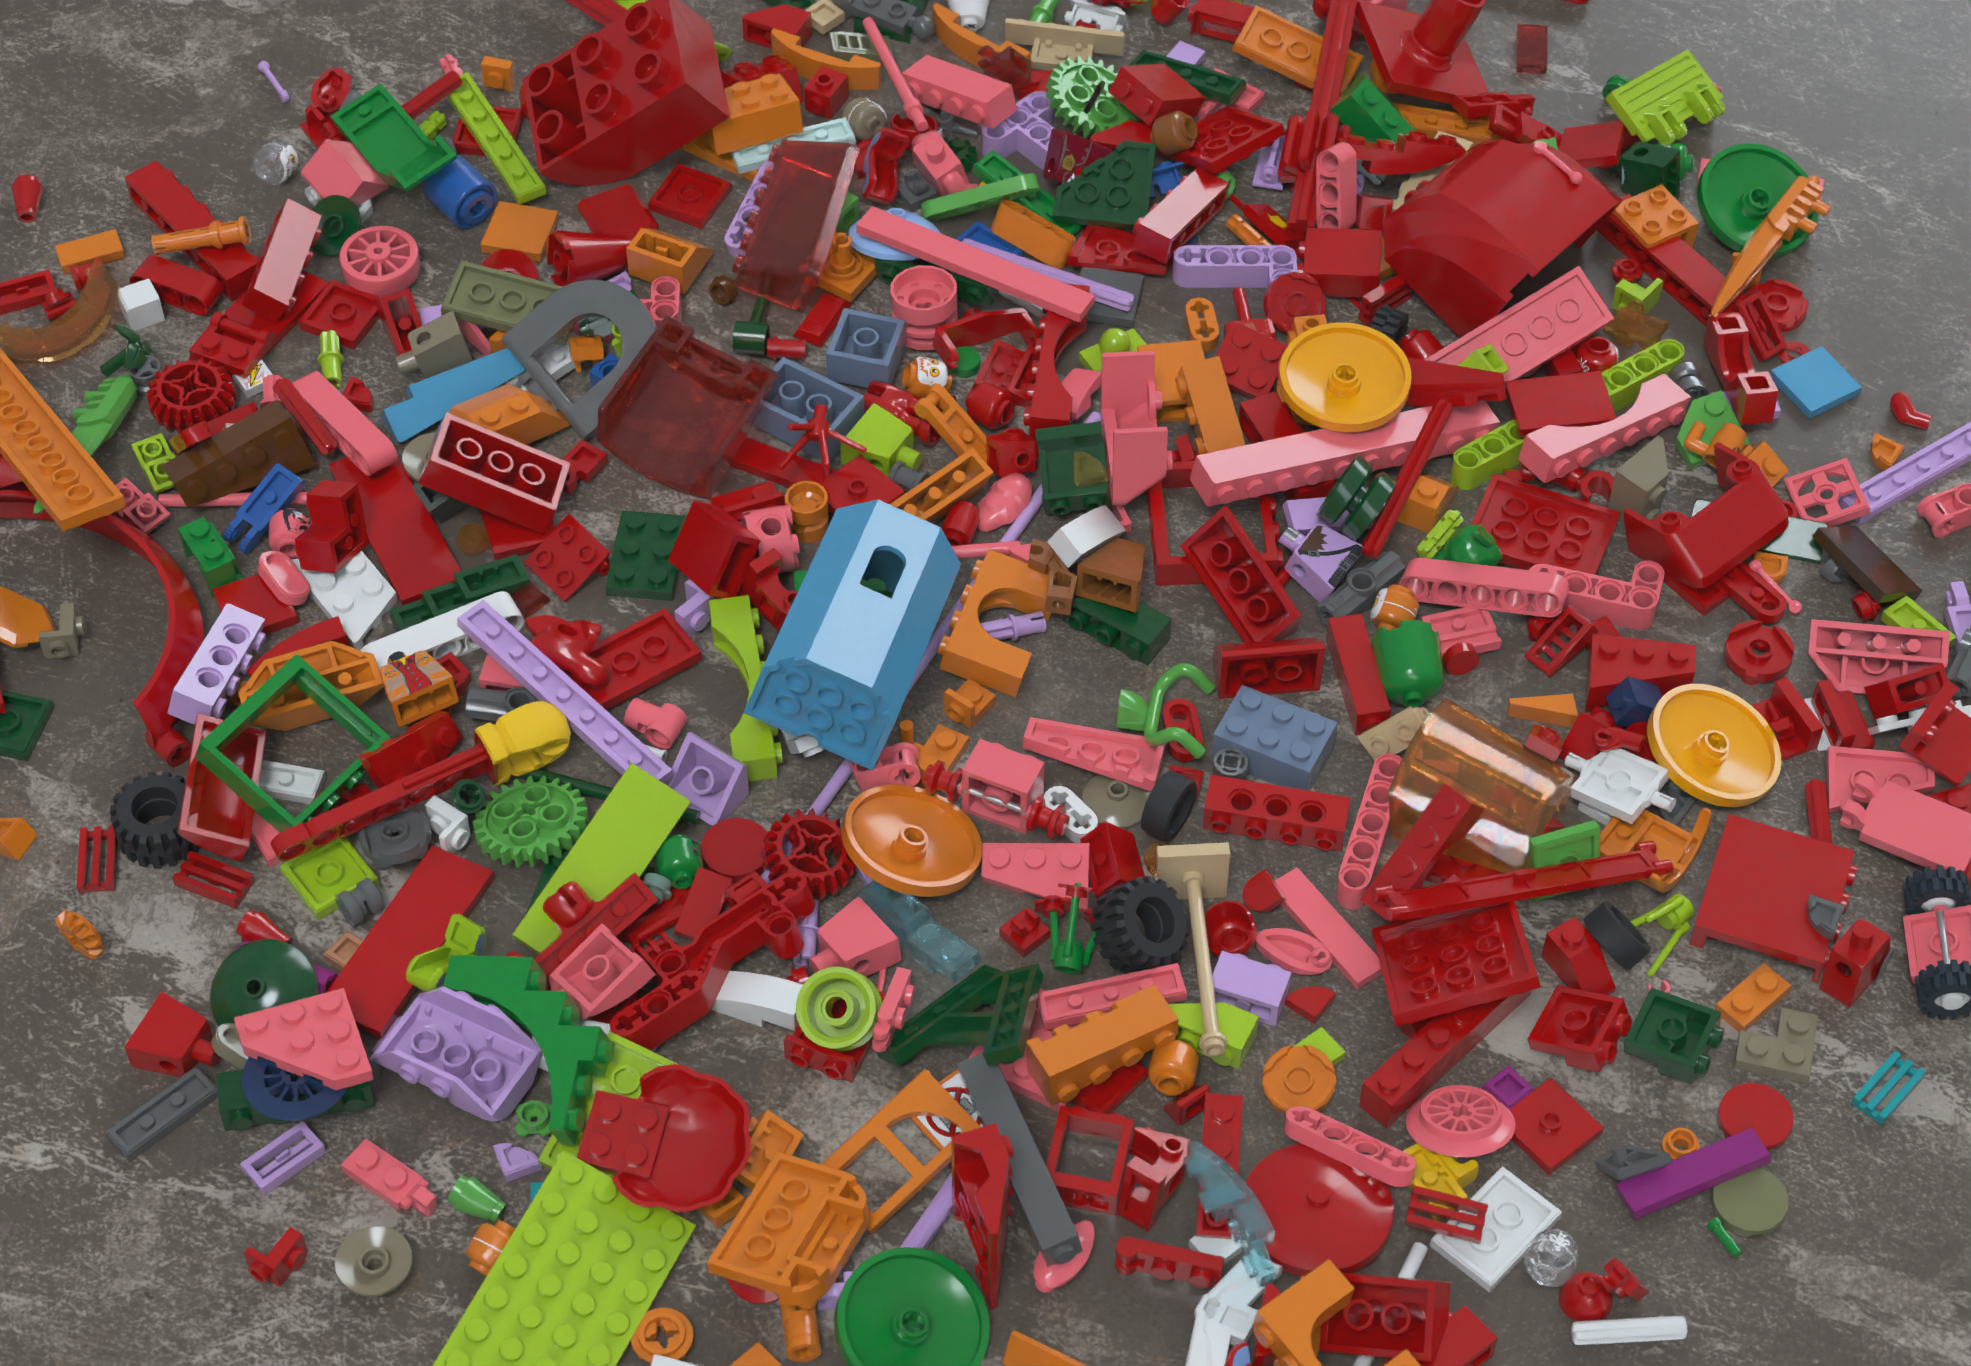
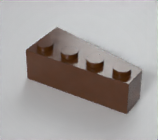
M275 400L161 466L187 508L259 485L277 463L293 474L317 465L291 417L280 402Z

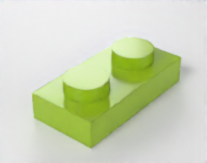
M1907 595L1884 610L1880 619L1887 626L1949 631ZM1951 632L1949 648L1954 645L1956 636Z

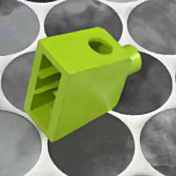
M875 403L872 404L845 436L865 446L867 451L862 453L840 442L841 465H846L858 455H862L887 477L897 461L906 463V467L915 471L923 461V453L914 450L913 429Z

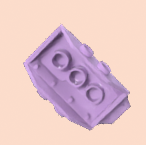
M443 986L420 993L404 1015L394 1020L382 1039L373 1047L372 1051L374 1054L369 1060L397 1072L409 1083L415 1084L418 1082L429 1087L433 1093L442 1098L447 1097L451 1104L484 1120L495 1122L507 1118L532 1086L540 1064L542 1049L498 1007L494 1005L486 1006L475 1001L463 991L455 992Z

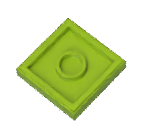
M346 837L339 838L321 847L312 848V851L279 866L283 877L317 920L339 909L335 895L344 890L351 891L355 889L359 881L369 878L375 886L379 885L378 877Z

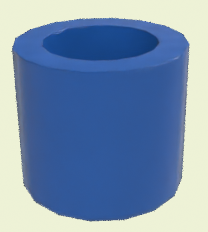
M457 155L458 158L425 180L423 192L425 197L454 225L461 229H469L480 224L489 216L497 202L498 193L495 186L469 161Z

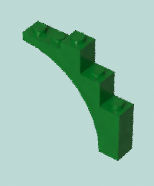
M451 955L444 987L455 992L463 991L475 1001L486 1006L494 1005L498 1007L507 1017L527 1029L536 1039L543 1051L550 1074L552 1106L549 1130L561 1145H576L578 1132H581L584 1127L585 1117L583 1110L586 1097H589L592 1091L591 1076L605 1077L607 1065L611 1063L614 1055L612 1041L600 1026H578L580 1020L579 1008L566 991H544L546 988V975L533 957Z

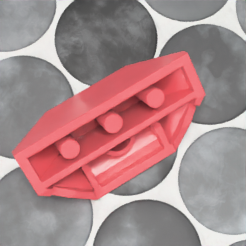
M1811 619L1807 654L1827 679H1831L1837 692L1850 690L1852 693L1866 694L1864 687L1940 663H1943L1945 668L1948 665L1950 631Z

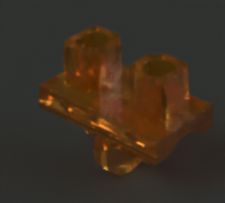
M1631 301L1626 308L1620 307L1617 310L1614 321L1605 326L1603 332L1614 335L1615 344L1623 347L1630 346L1633 342L1640 343V349L1643 351L1660 342L1661 336L1669 329L1666 320L1644 314L1642 303Z

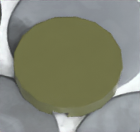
M1761 1167L1714 1186L1711 1193L1715 1217L1721 1219L1724 1223L1723 1226L1727 1230L1743 1237H1752V1235L1762 1234L1761 1237L1770 1235L1781 1226L1788 1211V1194L1783 1183L1773 1173Z

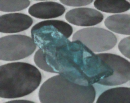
M874 880L855 894V897H860L898 937L900 948L932 975L939 971L953 982H956L981 962L979 951L931 918L929 907L912 895L894 891Z
M1196 1140L1189 1142L1187 1156L1183 1157V1161L1190 1179L1197 1178L1202 1191L1198 1192V1198L1205 1214L1211 1212L1215 1223L1228 1218L1231 1219L1226 1222L1233 1242L1235 1244L1240 1242L1244 1250L1245 1256H1242L1241 1260L1248 1278L1255 1277L1259 1288L1265 1286L1266 1283H1274L1276 1271L1265 1245L1273 1242L1275 1230L1262 1205L1244 1180L1223 1159Z

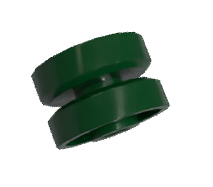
M1357 455L1345 469L1316 513L1318 517L1332 524L1337 522L1345 511H1348L1341 524V532L1354 541L1375 521L1386 505L1387 498L1397 483L1392 477L1381 472L1376 474L1366 486L1364 483L1371 474L1372 464L1360 455Z

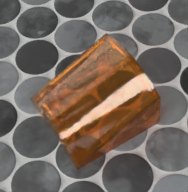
M1446 698L1425 718L1411 740L1388 792L1390 835L1403 841L1442 785L1446 783L1458 788L1485 810L1467 835L1452 844L1443 854L1504 873L1529 867V838L1542 835L1558 805H1565L1571 794V786L1576 782L1578 776L1525 747L1526 745Z

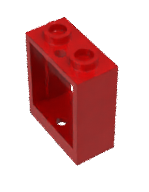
M1060 1105L1046 1167L1065 1206L1116 1216L1130 1154L1129 1151L1133 1140L1134 1119L1126 1118L1118 1113L1104 1114L1089 1111L1081 1106L1066 1107ZM1066 1131L1120 1141L1111 1182L1057 1172Z

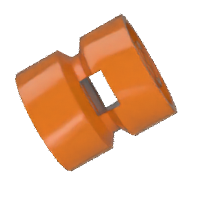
M800 481L793 484L787 489L785 494V505H790L792 512V534H797L798 542L806 544L820 541L823 539L829 526L827 491L822 485L813 481Z

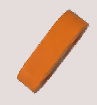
M1197 297L1189 300L1185 307V323L1189 340H1201L1203 352L1212 351L1218 346L1219 327L1212 302L1205 298ZM1197 312H1200L1203 318H1199ZM1200 331H1205L1207 338H1203V335L1200 334Z

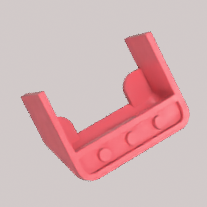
M1154 351L1102 353L1101 423L1105 438L1112 506L1126 505L1164 479L1167 470H1172L1173 467L1172 451L1167 450L1168 429L1167 427H1158L1156 420V410L1162 409L1161 390H1155Z

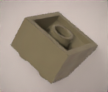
M1656 436L1616 470L1608 508L1620 512L1618 522L1624 526L1623 510L1626 508L1635 511L1650 521L1662 514L1660 509L1662 501L1667 494L1665 487L1668 478L1664 440L1662 437Z

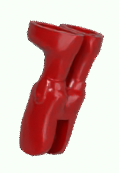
M871 381L869 383L867 393L862 394L864 395L865 413L875 403L909 425L914 431V436L918 437L921 443L934 446L940 441V434L926 419L913 417L918 416L914 411L915 404L920 400L918 396L888 383ZM950 394V395L955 399V401L957 402L956 397H955L954 395ZM936 405L939 411L942 412V408L939 405Z

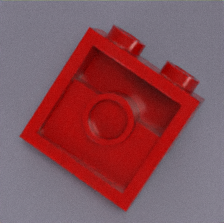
M1557 985L1527 1040L1530 1049L1564 1056L1567 1066L1601 1073L1605 1063L1612 1064L1617 1055L1616 1043L1620 1036L1626 1037L1632 1026V1018L1628 1014L1623 998Z

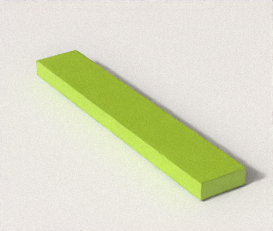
M467 72L459 75L463 82L462 85L446 97L516 202L523 204L546 195V186L470 74Z

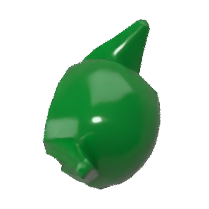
M1466 525L1455 530L1447 540L1444 549L1433 559L1497 566L1503 557L1493 535L1488 534L1484 526Z

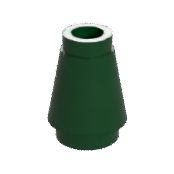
M462 779L455 783L451 789L450 805L464 814L474 813L484 805L485 791L477 781Z

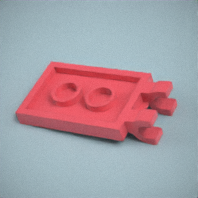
M1860 773L1855 784L1856 789L1852 799L1869 804L1865 810L1859 803L1847 799L1842 809L1843 815L1839 825L1861 831L1859 841L1923 867L1930 866L1931 870H1936L1937 865H1943L1944 870H1947L1949 866L1955 867L1956 871L1962 870L1965 873L1971 860V813L1889 780H1886L1884 786L1881 787L1874 778Z

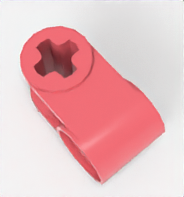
M1964 483L1947 491L1932 494L1918 504L1916 508L1917 514L1928 521L1932 527L1931 532L1936 538L1945 537L1954 531L1971 526V483Z
M907 742L883 748L873 770L852 761L850 764L861 793L882 785L901 784L915 786L921 778L920 769L916 765L919 759L918 749ZM900 752H902V760L899 759ZM906 771L909 772L908 779H906Z

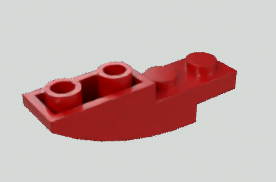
M1409 131V135L1398 133L1396 145L1394 141L1387 139H1377L1376 143L1367 142L1366 138L1358 135H1347V139L1338 137L1336 139V144L1340 142L1350 144L1356 152L1357 159L1362 160L1361 166L1371 174L1390 175L1420 172L1447 164L1465 152V148L1453 136L1439 135L1438 139L1429 138L1426 133L1419 131Z
M1205 1094L1196 1225L1197 1237L1233 1240L1235 1238L1243 1096Z

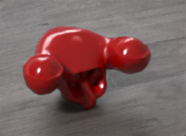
M576 620L573 622L554 621L551 622L548 628L534 636L530 641L560 669L571 672L578 681L588 686H598L603 684L608 678V672L604 664L589 656L590 650L601 634L602 627L600 624H595L588 620Z

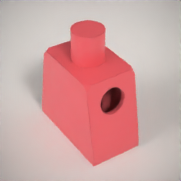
M857 897L819 928L817 936L821 952L810 958L809 964L814 973L828 967H845L866 977L900 962L902 958L898 937L860 897Z

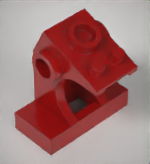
M773 548L748 564L739 596L749 595L750 605H754L771 625L780 631L792 606L789 601H794L798 591H788L779 582L778 572L783 556Z
M1135 1127L1129 1151L1134 1157L1126 1166L1116 1213L1149 1232L1156 1223L1161 1207L1183 1182L1188 1161L1190 1139L1153 1131L1151 1127ZM1137 1183L1143 1187H1135V1185Z

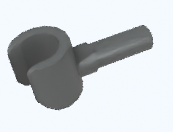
M942 111L940 113L941 120H936L939 128L945 127L951 133L957 132L978 138L979 131L956 123L953 114Z

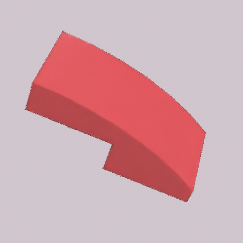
M1074 368L1062 381L1063 387L1073 397L1071 421L1077 420L1091 408L1090 395L1101 387V371Z
M127 477L115 485L124 495L126 507L113 512V514L144 533L148 534L171 517V513L149 492L144 495Z

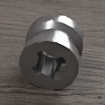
M145 355L146 361L143 365L128 370L131 379L134 380V384L137 387V394L141 396L148 395L149 381L155 380V372H162L159 360L149 355Z

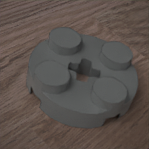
M410 807L359 830L362 850L377 868H387L412 859L423 858L429 850L428 845L432 839V830L427 815L420 809L419 813L411 811ZM399 832V836L392 837V833Z

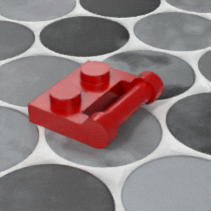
M215 312L210 319L209 326L190 348L189 354L194 361H198L201 357L207 363L215 360L217 365L224 366L228 373L247 379L273 345L275 333L266 328L259 330L228 319L226 314ZM223 331H227L255 341L252 346L221 334Z

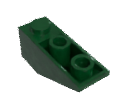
M1074 597L1070 615L1063 614V621L1071 628L1081 630L1096 638L1100 643L1109 645L1125 653L1130 659L1138 660L1148 666L1170 640L1172 618L1143 603H1139V610L1135 613L1090 599Z

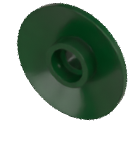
M331 195L323 198L313 207L312 211L322 215L317 227L322 231L316 244L311 247L317 253L324 256L332 257L340 254L344 242L361 229V215L358 207L352 200L341 195Z

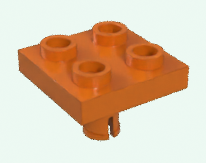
M834 231L799 268V277L852 302L877 275L873 263L875 258L855 250L851 246L852 238L850 235L846 237V233Z

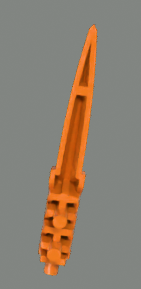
M1811 175L1809 178L1799 176L1752 234L1734 262L1711 310V314L1714 317H1717L1756 277L1774 253L1782 246V239L1790 241L1794 232H1797L1799 229L1811 235L1815 232L1818 224L1808 219V215L1813 211L1823 217L1829 214L1832 206L1820 201L1824 188L1819 185L1820 179L1817 176Z

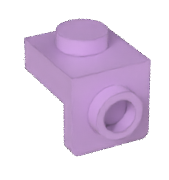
M688 579L684 583L687 601L676 609L674 613L677 623L691 637L697 631L704 629L710 621L708 600H714V596L706 594L693 581Z

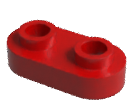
M1182 698L1168 701L1164 705L1162 712L1163 728H1182L1203 746V735L1195 705L1189 700ZM1170 741L1167 743L1168 751L1174 759L1182 762L1196 760L1179 742Z

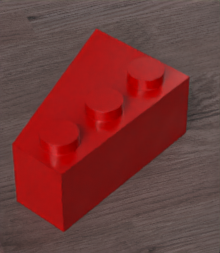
M1592 634L1587 657L1585 713L1591 712L1595 706L1608 705L1605 696L1628 676L1658 685L1662 697L1676 687L1692 684L1696 667V645Z

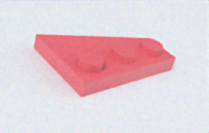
M1828 746L1826 751V790L1829 814L1841 812L1847 799L1859 803L1862 807L1868 806L1869 803L1852 799L1856 789L1855 784L1860 773L1874 778L1881 787L1884 786L1886 780L1921 794L1930 793L1935 787V771L1908 752Z
M983 843L981 877L984 882L1021 894L1028 893L1041 898L1057 895L1061 898H1070L1071 900L1072 896L1065 895L1066 888L1058 887V883L1074 885L1078 882L1081 884V887L1089 888V843ZM1089 891L1087 898H1080L1078 908L1080 913L1084 914L1085 909H1088Z

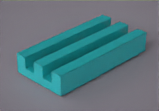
M1896 1050L1857 1092L1851 1102L1853 1106L1881 1125L1886 1122L1924 1079L1927 1072L1921 1067L1916 1070L1913 1067L1914 1063L1909 1059L1903 1061L1900 1058L1902 1054ZM1896 1067L1898 1070L1868 1104L1865 1103L1864 1100L1888 1073ZM1905 1075L1910 1077L1908 1082L1881 1112L1875 1110Z

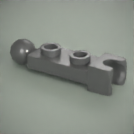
M833 0V4L844 11L845 15L852 17L854 14L863 19L871 17L877 25L904 35L908 28H912L915 36L926 39L935 30V24L929 16H918V7L901 0Z

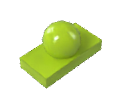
M1111 328L1102 333L1098 344L1080 351L1079 360L1087 370L1101 371L1102 353L1137 351V346L1147 344L1134 328L1128 331Z

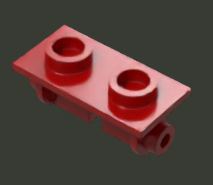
M311 104L306 107V121L299 124V127L317 149L320 148L326 139L349 142L334 125L332 119L328 115L323 114L320 106Z

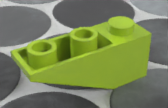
M1225 1002L1216 1003L1219 1032L1225 1034L1227 1046L1223 1054L1209 1058H1212L1219 1065L1231 1066L1240 1070L1257 1036L1259 1016ZM1201 1003L1168 1004L1178 1018V1035H1176L1175 1039L1189 1044L1197 1053L1206 1056L1199 1046V1038L1204 1034Z

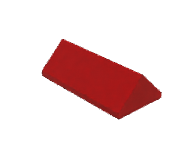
M1223 506L1180 547L1244 643L1262 640H1282L1297 631L1302 615L1229 507Z

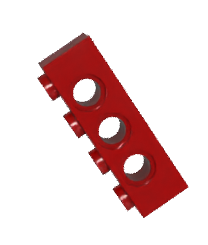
M1211 775L1204 806L1202 829L1212 830L1216 833L1243 835L1252 839L1280 841L1287 845L1298 844L1316 847L1323 851L1334 850L1342 852L1351 797Z

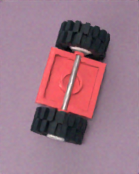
M1937 865L1936 870H1931L1930 866L1924 867L1923 873L1916 870L1913 872V877L1908 875L1905 878L1906 882H1903L1906 913H1908L1907 916H1903L1910 974L1913 985L1916 984L1919 1008H1921L1924 1014L1928 1013V1016L1931 1018L1938 1015L1940 1020H1945L1947 1016H1951V1020H1956L1958 1015H1963L1966 1018L1970 1016L1971 891L1969 878L1967 875H1964V871H1956L1955 867L1949 866L1947 870H1944L1943 865Z

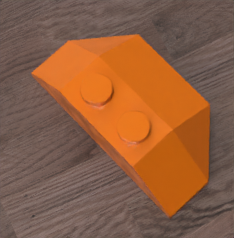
M510 384L503 385L452 406L450 409V414L525 445L569 427V422L562 413L556 411L551 406L552 402H547L543 397Z
M329 641L264 660L250 677L245 687L243 686L238 692L242 704L296 654L356 707H359L384 687L374 654ZM294 684L250 726L288 731L332 717Z

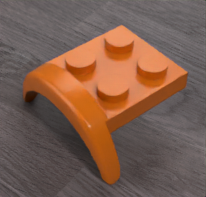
M1703 808L1700 811L1691 833L1646 809L1643 810L1633 824L1613 816L1600 833V857L1633 852L1635 843L1653 840L1657 847L1656 854L1654 855L1659 861L1670 859L1673 864V872L1662 876L1652 873L1650 878L1639 879L1638 881L1660 893H1666L1676 886L1694 862L1709 827L1711 810Z

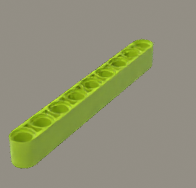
M1673 339L1662 340L1614 365L1612 368L1601 372L1614 412L1635 402L1642 383L1662 374L1668 376L1673 367L1683 362L1685 350L1680 342ZM1514 419L1455 451L1450 474L1452 484L1458 485L1461 490H1471L1489 481L1494 473L1500 475L1503 473V469H1511L1519 464L1518 457L1525 437H1519Z

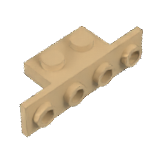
M1006 18L1005 41L1009 40L1012 43L1033 45L1031 69L1053 70L1054 68L1056 69L1059 62L1065 63L1067 58L1074 61L1077 56H1080L1085 62L1088 56L1093 58V53L1123 56L1124 32L1026 21L1024 19Z

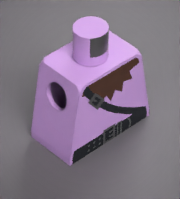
M1316 523L1307 536L1289 526L1278 541L1293 552L1285 565V570L1319 603L1333 593L1362 553L1361 544L1321 523Z

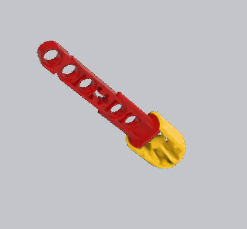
M535 701L518 707L498 718L495 725L486 723L477 727L474 731V747L318 815L305 824L300 823L276 835L271 840L270 845L279 861H289L312 851V848L324 846L425 801L434 795L436 796L452 789L454 784L462 779H474L486 774L491 783L497 786L508 781L511 775L518 777L554 762L567 751L571 735L568 721L557 706L548 702Z

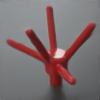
M817 404L814 408L813 418L808 419L807 424L788 425L790 431L806 432L778 465V468L783 470L809 441L819 442L824 479L830 476V461L826 442L829 436L862 453H865L867 448L831 430L830 422L826 421L828 407Z

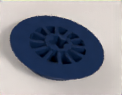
M249 1057L242 1072V1088L248 1102L260 1113L278 1120L296 1121L319 1115L332 1107L343 1096L347 1087L334 1090L324 1086L322 1080L307 1074L304 1077H299L297 1082H292L291 1078H296L298 1075L277 1068L276 1062L263 1057H259L258 1060ZM311 1090L316 1091V1092H319V1093H317L316 1095H314V1094L311 1092ZM305 1094L308 1099L300 1101L301 1095ZM294 1095V1101L288 1102L290 1098Z

